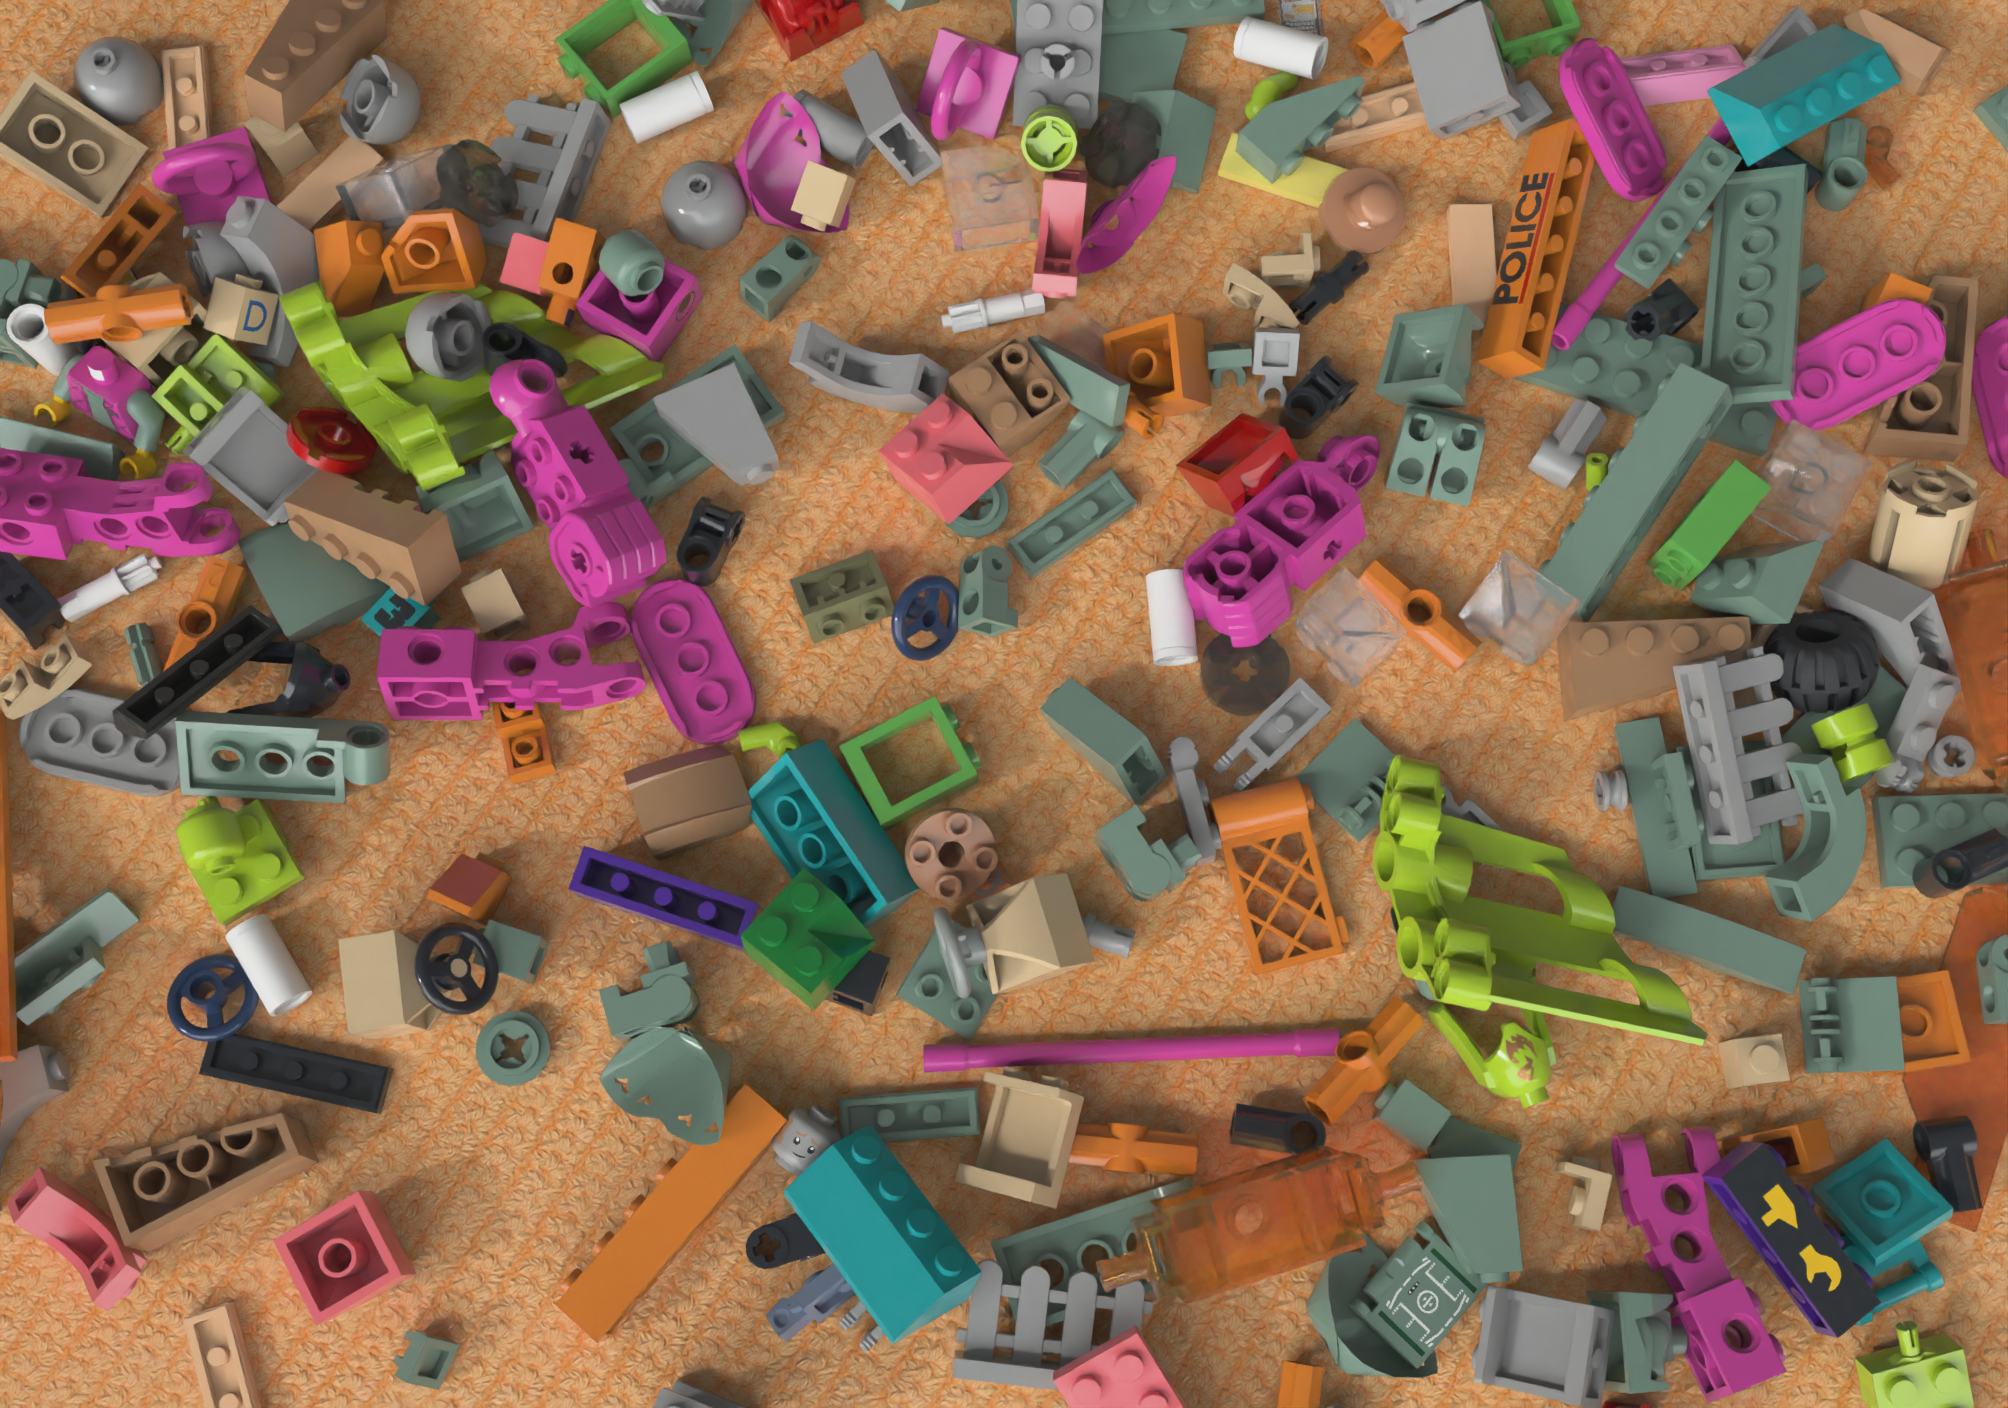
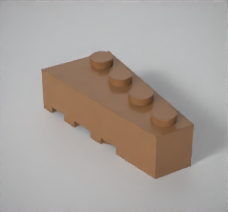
M290 0L244 73L249 113L286 132L350 72L357 61L367 57L387 38L385 0Z
M1933 275L1926 286L1933 290L1926 306L1938 315L1946 332V345L1943 357L1936 370L1923 382L1881 402L1863 451L1864 454L1954 462L1967 446L1979 279Z
M321 469L284 500L290 518L288 523L295 535L304 541L312 540L322 546L334 559H344L353 564L367 578H377L384 582L398 596L404 599L409 597L426 607L462 573L446 513L434 509L428 515L420 512L422 509L419 503L407 499L401 504L394 503L388 492L375 488L369 494L360 482Z
M1749 617L1568 623L1556 636L1564 722L1586 714L1605 711L1618 707L1621 704L1651 698L1677 689L1672 666L1687 662L1708 661V659L1718 656H1725L1726 664L1746 659V649L1752 648Z
M284 1113L224 1127L221 1131L201 1136L196 1134L180 1138L178 1142L158 1147L149 1146L133 1150L131 1154L115 1158L106 1157L93 1161L124 1246L147 1252L158 1248L319 1163L303 1122Z

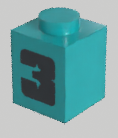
M390 587L361 620L381 637L382 629H397L402 626L432 629L441 618L430 608L435 603L434 600L425 607L409 597L404 599L398 596Z

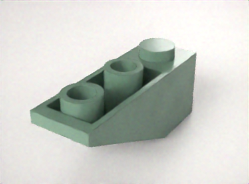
M1358 75L1269 103L1239 131L1235 151L1271 184L1283 173L1286 176H1290L1304 160L1303 154L1310 147L1319 148L1323 145L1334 130L1332 126L1341 118L1348 120L1360 108L1363 102L1360 96L1365 80Z

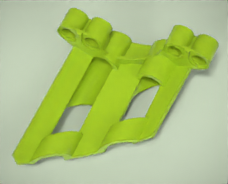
M320 280L278 296L311 368L314 367L325 387L344 409L351 411L374 436L386 456L403 474H413L423 492L465 475L463 465L460 466L459 463L511 442L518 431L511 419L505 416L494 404L489 391L491 376L486 372L484 366L474 377L462 382L438 378L426 373L423 369L420 371H412L398 341L405 339L407 320L412 309L422 299L438 292H455L470 295L472 299L480 300L485 305L493 324L499 322L512 324L542 344L553 347L563 356L567 364L581 360L596 369L600 375L560 391L568 405H585L588 410L664 378L667 370L664 363L649 360L639 350L620 339L602 334H597L587 339L545 321L547 313L532 301L509 291H492L480 282L476 289L432 291L341 321L338 319L332 302H329Z
M1395 755L1388 770L1379 815L1380 834L1377 836L1374 844L1373 869L1378 886L1383 891L1390 892L1393 908L1399 924L1396 938L1397 957L1401 970L1407 978L1426 981L1433 997L1438 1002L1481 1011L1488 1010L1492 1002L1696 1045L1702 1046L1708 1033L1692 1022L1691 1009L1679 986L1662 971L1634 964L1612 936L1616 925L1615 914L1609 899L1593 879L1583 873L1574 872L1564 849L1441 813V800L1445 796V787H1441L1440 764ZM1473 862L1549 878L1556 885L1564 902L1563 915L1560 916L1466 896L1471 884ZM1538 963H1544L1629 981L1637 992L1640 1005L1532 983V971Z

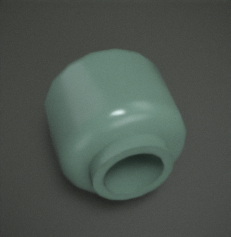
M629 229L620 231L606 240L600 252L599 265L602 273L618 290L625 295L637 296L648 294L660 285L663 279L665 259L658 248L642 232Z

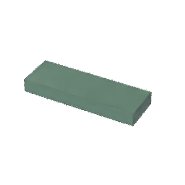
M1040 335L1028 337L1029 343L1071 398L1069 404L1111 427L1123 425L1130 389L1129 382Z
M1111 468L1006 541V547L1032 580L1136 508L1138 501Z
M977 1087L838 1098L841 1139L870 1124L884 1143L981 1135Z

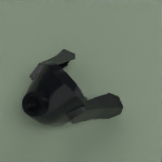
M304 641L271 642L248 661L292 664L285 693L279 695L273 702L233 709L226 713L312 718L327 710L336 702L341 691L349 687L350 675L343 665H333L320 654L319 649Z

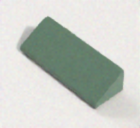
M0 417V448L84 459L88 477L117 481L120 473L119 464L126 454L116 445Z

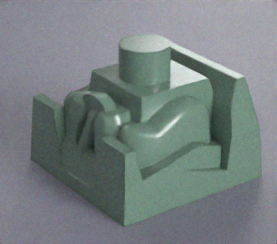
M1465 304L1395 315L1375 393L1402 407H1405L1406 401L1442 409L1465 406L1467 401L1466 387L1471 380V348L1473 342L1471 334L1473 330L1483 329L1484 323Z
M492 449L484 453L481 462L478 461L471 465L459 463L460 466L463 465L465 475L432 488L430 494L427 491L423 492L420 486L415 487L424 514L428 515L434 509L446 513L459 563L534 529L516 490Z
M1586 1291L1587 1305L1615 1311L1604 1390L1628 1394L1669 1390V1383L1661 1382L1665 1374L1664 1363L1674 1361V1355L1685 1354L1687 1350V1335L1682 1325H1671L1670 1313L1664 1310L1673 1301V1294Z

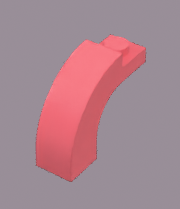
M1061 169L1045 172L1038 247L1032 282L1033 293H1040L1052 298L1076 297L1079 270H1077L1075 262L1082 246L1088 171Z
M39 1166L7 1203L13 1223L41 1239L65 1257L82 1276L92 1303L109 1311L119 1299L125 1298L134 1289L138 1276L141 1274L140 1268L147 1260L141 1250L124 1246L116 1222L96 1204L72 1186Z

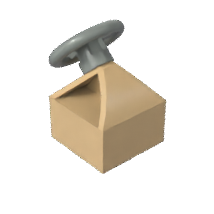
M1067 873L1032 877L967 905L966 908L972 927L957 932L946 908L938 907L934 911V922L944 962L953 988L960 998H967L971 992L967 967L983 963L992 994L1028 988L1095 962Z

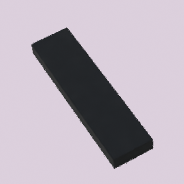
M233 1034L225 1039L207 1043L199 1074L381 1114L393 1068Z

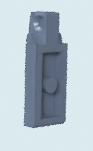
M833 1263L825 1270L815 1272L808 1277L803 1284V1288L793 1296L781 1298L765 1316L777 1335L787 1342L811 1321L815 1320L818 1323L823 1321L854 1296L855 1292Z

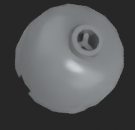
M123 37L100 38L90 43L79 54L75 63L74 85L83 104L115 126L133 125L140 122L139 116L145 114L149 109L154 112L161 104L164 97L163 71L154 56L136 41Z
M371 55L373 59L370 61L364 58L360 59L347 75L341 92V99L347 100V114L340 112V121L344 131L352 138L366 143L388 145L405 138L419 122L422 114L420 90L414 77L405 68L387 58Z
M698 160L687 163L673 172L663 187L661 208L668 230L679 242L685 245L687 242L691 245L699 246L700 249L710 250L726 245L737 237L742 230V223L745 215H747L748 205L741 183L728 168L712 161Z
M206 221L183 227V239L192 237L194 248L186 250V254L202 297L208 296L209 293L212 294L215 277L231 281L235 280L236 274L251 277L245 262L237 250L220 235L225 222Z
M438 292L422 299L412 309L406 325V346L412 360L426 373L438 378L462 382L474 377L484 366V358L481 357L483 352L482 337L485 329L491 325V318L485 305L480 300L472 299L470 295L455 292Z

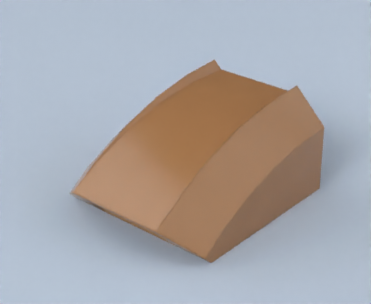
M1866 8L1843 17L1848 30L1882 44L1902 81L1897 85L1914 96L1916 94L1922 96L1952 51L1886 16Z
M718 745L664 758L624 772L626 786L633 801L644 837L652 855L658 861L739 832L748 826L752 802L736 757L733 753Z

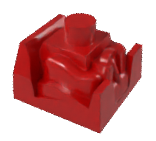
M754 0L791 62L864 24L859 5L856 1L853 2V0Z
M1241 413L1176 466L1208 507L1234 518V514L1263 491L1276 478L1275 474L1282 469L1284 464L1282 457L1292 462L1298 460L1299 457L1284 427Z

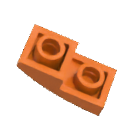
M492 702L496 729L502 739L507 772L513 785L557 773L541 702H535V710H516L515 702Z

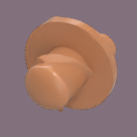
M1359 167L1340 174L1329 184L1319 206L1318 214L1326 232L1334 243L1347 252L1354 250L1363 256L1376 253L1388 247L1397 238L1403 226L1405 208L1398 187L1387 175L1376 169Z
M943 808L923 817L912 829L905 846L906 867L914 882L926 893L944 901H953L956 898L974 892L987 880L998 863L996 843L989 827L976 814L961 808Z

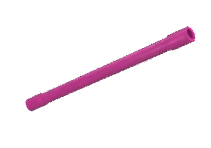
M1721 117L1706 135L1723 146L1732 137ZM1685 163L1577 300L1568 306L1556 321L1551 344L1560 350L1569 349L1590 322L1593 313L1624 274L1614 267V263Z
M1318 1028L1277 1033L984 1045H967L965 1043L923 1045L924 1073L1015 1066L1295 1055L1297 1057L1336 1056L1335 1048L1340 1040L1338 1028Z

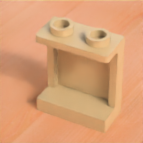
M1004 1067L1002 1075L985 1072L983 1081L994 1084L996 1090L976 1167L960 1163L955 1182L1056 1209L1084 1097L1067 1091L1069 1082L1042 1075L1039 1084L1029 1081L1030 1073Z

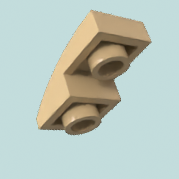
M1235 263L1231 265L1225 276L1222 294L1227 296L1228 300L1239 308H1252L1256 310L1252 327L1297 329L1299 321L1271 287Z
M65 634L56 646L47 650L38 667L22 660L13 672L7 673L0 681V706L5 716L14 720L29 714L56 698L76 682L92 665L81 642Z

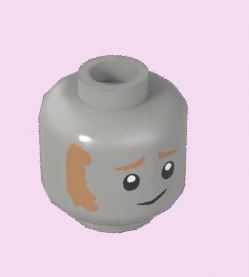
M813 1104L811 1109L804 1107L791 1109L785 1117L788 1121L772 1139V1146L776 1152L774 1159L785 1170L799 1176L833 1143L841 1140V1135L834 1126L837 1120L836 1117L825 1108Z

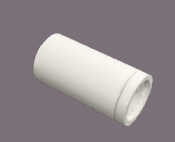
M1249 16L1242 20L1234 41V56L1237 59L1313 80L1317 79L1320 75L1328 53L1327 37Z
M697 71L619 104L636 144L714 111L707 89Z
M21 305L10 314L7 320L6 328L9 337L55 376L60 375L63 367L69 360L81 353L75 342L56 344L50 339L48 328L45 325L44 308L40 305Z
M1165 569L1146 575L1154 664L1158 666H1180L1197 661L1194 612L1185 585L1183 569Z
M267 914L252 917L227 933L225 938L270 1016L286 1013L302 1004L312 995V990Z

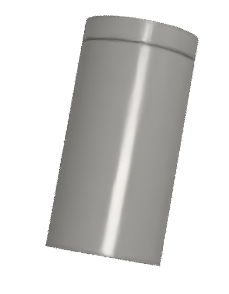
M806 90L798 91L793 98L800 103L812 119L820 138V149L854 169L859 168L865 162L874 146L867 137L862 123ZM785 110L783 116L793 117V114ZM800 129L798 136L802 138L803 131Z

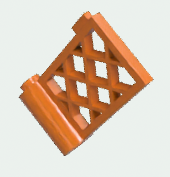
M1293 777L1210 798V805H1208L1211 821L1216 823L1222 845L1221 851L1254 976L1344 953L1342 944L1350 942L1344 916H1334L1310 828L1308 811L1314 810V800L1309 785L1307 783L1301 785L1298 778ZM1300 832L1305 852L1296 866L1274 852L1283 836ZM1274 839L1269 849L1259 844V842ZM1250 845L1265 854L1253 877L1237 868L1232 849ZM1270 858L1293 871L1281 893L1258 880ZM1307 859L1311 874L1302 869ZM1298 875L1315 885L1317 895L1308 910L1286 897ZM1240 877L1250 882L1244 892ZM1254 886L1277 898L1265 921L1248 911L1246 900ZM1282 902L1305 915L1293 937L1270 925ZM1319 904L1323 918L1314 914ZM1310 919L1326 927L1331 947L1314 951L1298 942ZM1251 921L1261 926L1256 937ZM1266 930L1289 944L1280 960L1263 964L1258 944ZM1294 947H1297L1298 949L1305 952L1300 955L1289 957Z

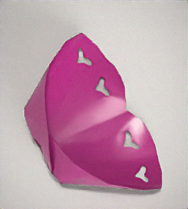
M781 91L765 104L734 159V166L741 185L748 196L756 216L766 225L820 233L845 231L849 223V204H847L839 228L827 224L825 231L800 223L803 214L791 210L808 160L827 168H832L821 159L820 138L812 119L795 98L787 92ZM781 103L784 104L786 111L793 114V117L779 115ZM800 129L803 131L802 138L807 143L806 147L800 142L795 141Z
M1170 155L1151 161L1115 199L1105 201L1097 208L1091 220L1090 230L1082 243L1075 262L1077 270L1082 274L1098 272L1114 264L1134 245L1136 238L1152 222L1164 201L1176 169V156ZM1131 196L1134 198L1132 202L1129 200ZM1116 214L1119 219L1118 227L1114 230L1106 229L1105 226ZM1088 242L1092 244V248L1088 247Z

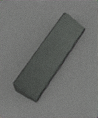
M248 606L112 710L116 729L122 734L148 739L281 635L283 630L280 625L253 606Z

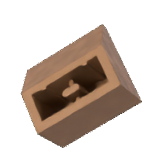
M1021 330L948 377L950 397L973 417L1006 457L1011 456L1035 440L1071 402L1069 395Z

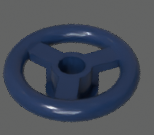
M941 575L920 577L912 582L898 598L892 614L891 632L897 649L905 657L916 661L932 659L941 654L955 638L958 632L959 591L949 579ZM925 590L924 597L919 596V594ZM940 590L944 592L949 602V616L946 626L939 620V611L937 609ZM921 630L925 632L931 631L938 638L931 645L922 648L915 647L908 641L909 637Z
M225 954L208 955L187 965L174 979L167 996V1012L171 1023L182 1035L196 1041H218L235 1034L248 1023L257 1008L259 995L237 957ZM226 968L234 972L223 980L216 972L209 969ZM244 984L245 999L242 1007L231 1020L224 1023L222 1008L228 1001V995ZM216 990L212 997L205 999L209 992ZM182 997L187 998L195 1007L202 1009L207 1014V1028L195 1026L186 1019L181 1007Z

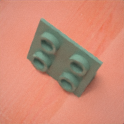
M1354 718L1297 778L1301 785L1306 783L1309 785L1313 800L1360 843L1380 822L1379 815L1387 774L1395 755Z
M952 920L956 932L966 929L954 920ZM936 929L896 993L908 1004L924 1011L969 1041L997 994H992L983 963L967 967L971 987L970 995L967 998L957 996L944 962Z
M1896 976L1847 979L1811 978V980L1799 981L1807 1074L1905 1071Z

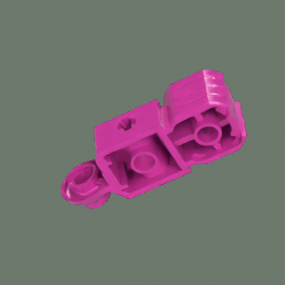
M537 359L510 360L497 367L490 378L489 391L494 404L505 416L511 419L518 431L511 441V465L514 468L517 481L526 488L534 501L540 519L551 530L549 546L552 561L574 598L583 605L594 608L604 602L614 600L618 596H623L631 593L633 590L645 587L647 585L646 578L654 575L660 565L666 563L664 539L641 500L635 497L628 488L627 484L630 481L585 405H568L560 392L553 370L543 361Z
M1356 434L1345 438L1337 435L1330 438L1320 450L1317 462L1303 460L1293 462L1269 483L1263 491L1253 497L1234 514L1235 524L1232 527L1218 530L1185 559L1183 577L1197 621L1206 619L1215 630L1229 635L1233 647H1248L1262 642L1292 614L1294 600L1291 586L1296 585L1305 592L1367 536L1361 501L1357 492L1368 484L1376 471L1380 457V445L1377 438L1367 434Z

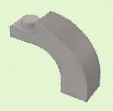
M812 321L799 324L789 359V364L810 375L808 383L823 391L855 403L907 413H921L942 393L944 394L950 371L921 353L885 355L858 348L843 341Z

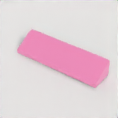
M1733 44L1619 58L1643 106L1711 98L1707 90L1747 69L1742 63L1744 60Z

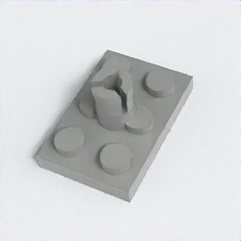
M1017 0L1015 53L1022 55V59L1014 81L1013 126H1024L1027 117L1039 106L1052 104L1061 106L1069 111L1076 121L1077 128L1097 129L1103 0Z

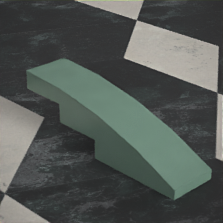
M1619 885L1612 906L1616 925L1613 934L1650 944L1657 951L1698 962L1702 968L1794 995L1807 949L1716 915Z

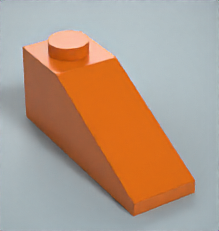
M139 183L60 278L86 298L96 296V292L102 287L117 285L176 214V211Z

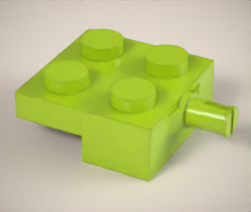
M215 333L188 364L179 365L151 397L182 425L165 442L168 448H172L171 451L181 455L182 450L242 386L251 389L271 410L286 394L227 337Z
M205 796L206 800L200 798L197 801L199 806L219 803L216 796ZM258 799L235 812L244 836L246 850L239 858L234 860L235 867L217 875H207L206 869L197 870L189 867L219 923L225 926L306 878L287 845L290 841L270 806ZM178 846L177 848H178V850L180 851V853H181V855H182V857H183V859H184V855H183L181 846Z
M1903 1321V1324L1899 1322L1895 1326L1899 1346L1855 1358L1862 1399L1870 1408H1974L1964 1349L1945 1333L1919 1340L1918 1326L1915 1322Z

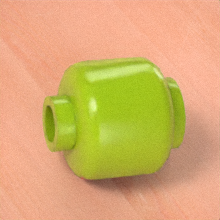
M219 803L200 805L185 812L183 815L184 820L177 826L176 833L187 866L197 870L206 869L207 875H217L235 867L234 860L239 858L246 850V843L236 813L230 809L221 808Z

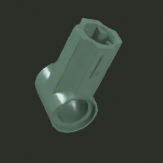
M1844 118L1839 121H1831L1826 129L1822 166L1824 174L1816 186L1815 198L1827 210L1841 211L1846 209L1866 183L1868 173L1864 165L1868 127L1863 126L1861 120Z
M1080 410L1068 425L1067 432L1038 461V467L1056 487L1066 490L1096 458L1099 460L1103 459L1114 449L1122 439L1125 430L1120 425L1111 427Z

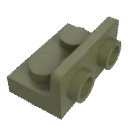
M873 549L790 579L813 643L837 637L856 628L878 622L893 614L894 605Z

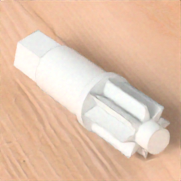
M1032 289L984 300L978 298L974 301L948 306L949 312L948 314L941 315L943 328L952 327V331L955 334L978 328H987L988 325L1045 313V302L1043 295L1033 293Z
M145 553L118 567L112 568L111 572L57 599L62 606L60 612L66 620L73 622L124 594L129 595L132 591L157 579L159 574L156 570L163 567L157 556L147 558Z

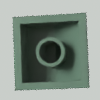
M1818 540L1753 545L1714 558L1697 576V584L1690 600L1715 618L1749 617L1750 625L1790 623L1824 544Z

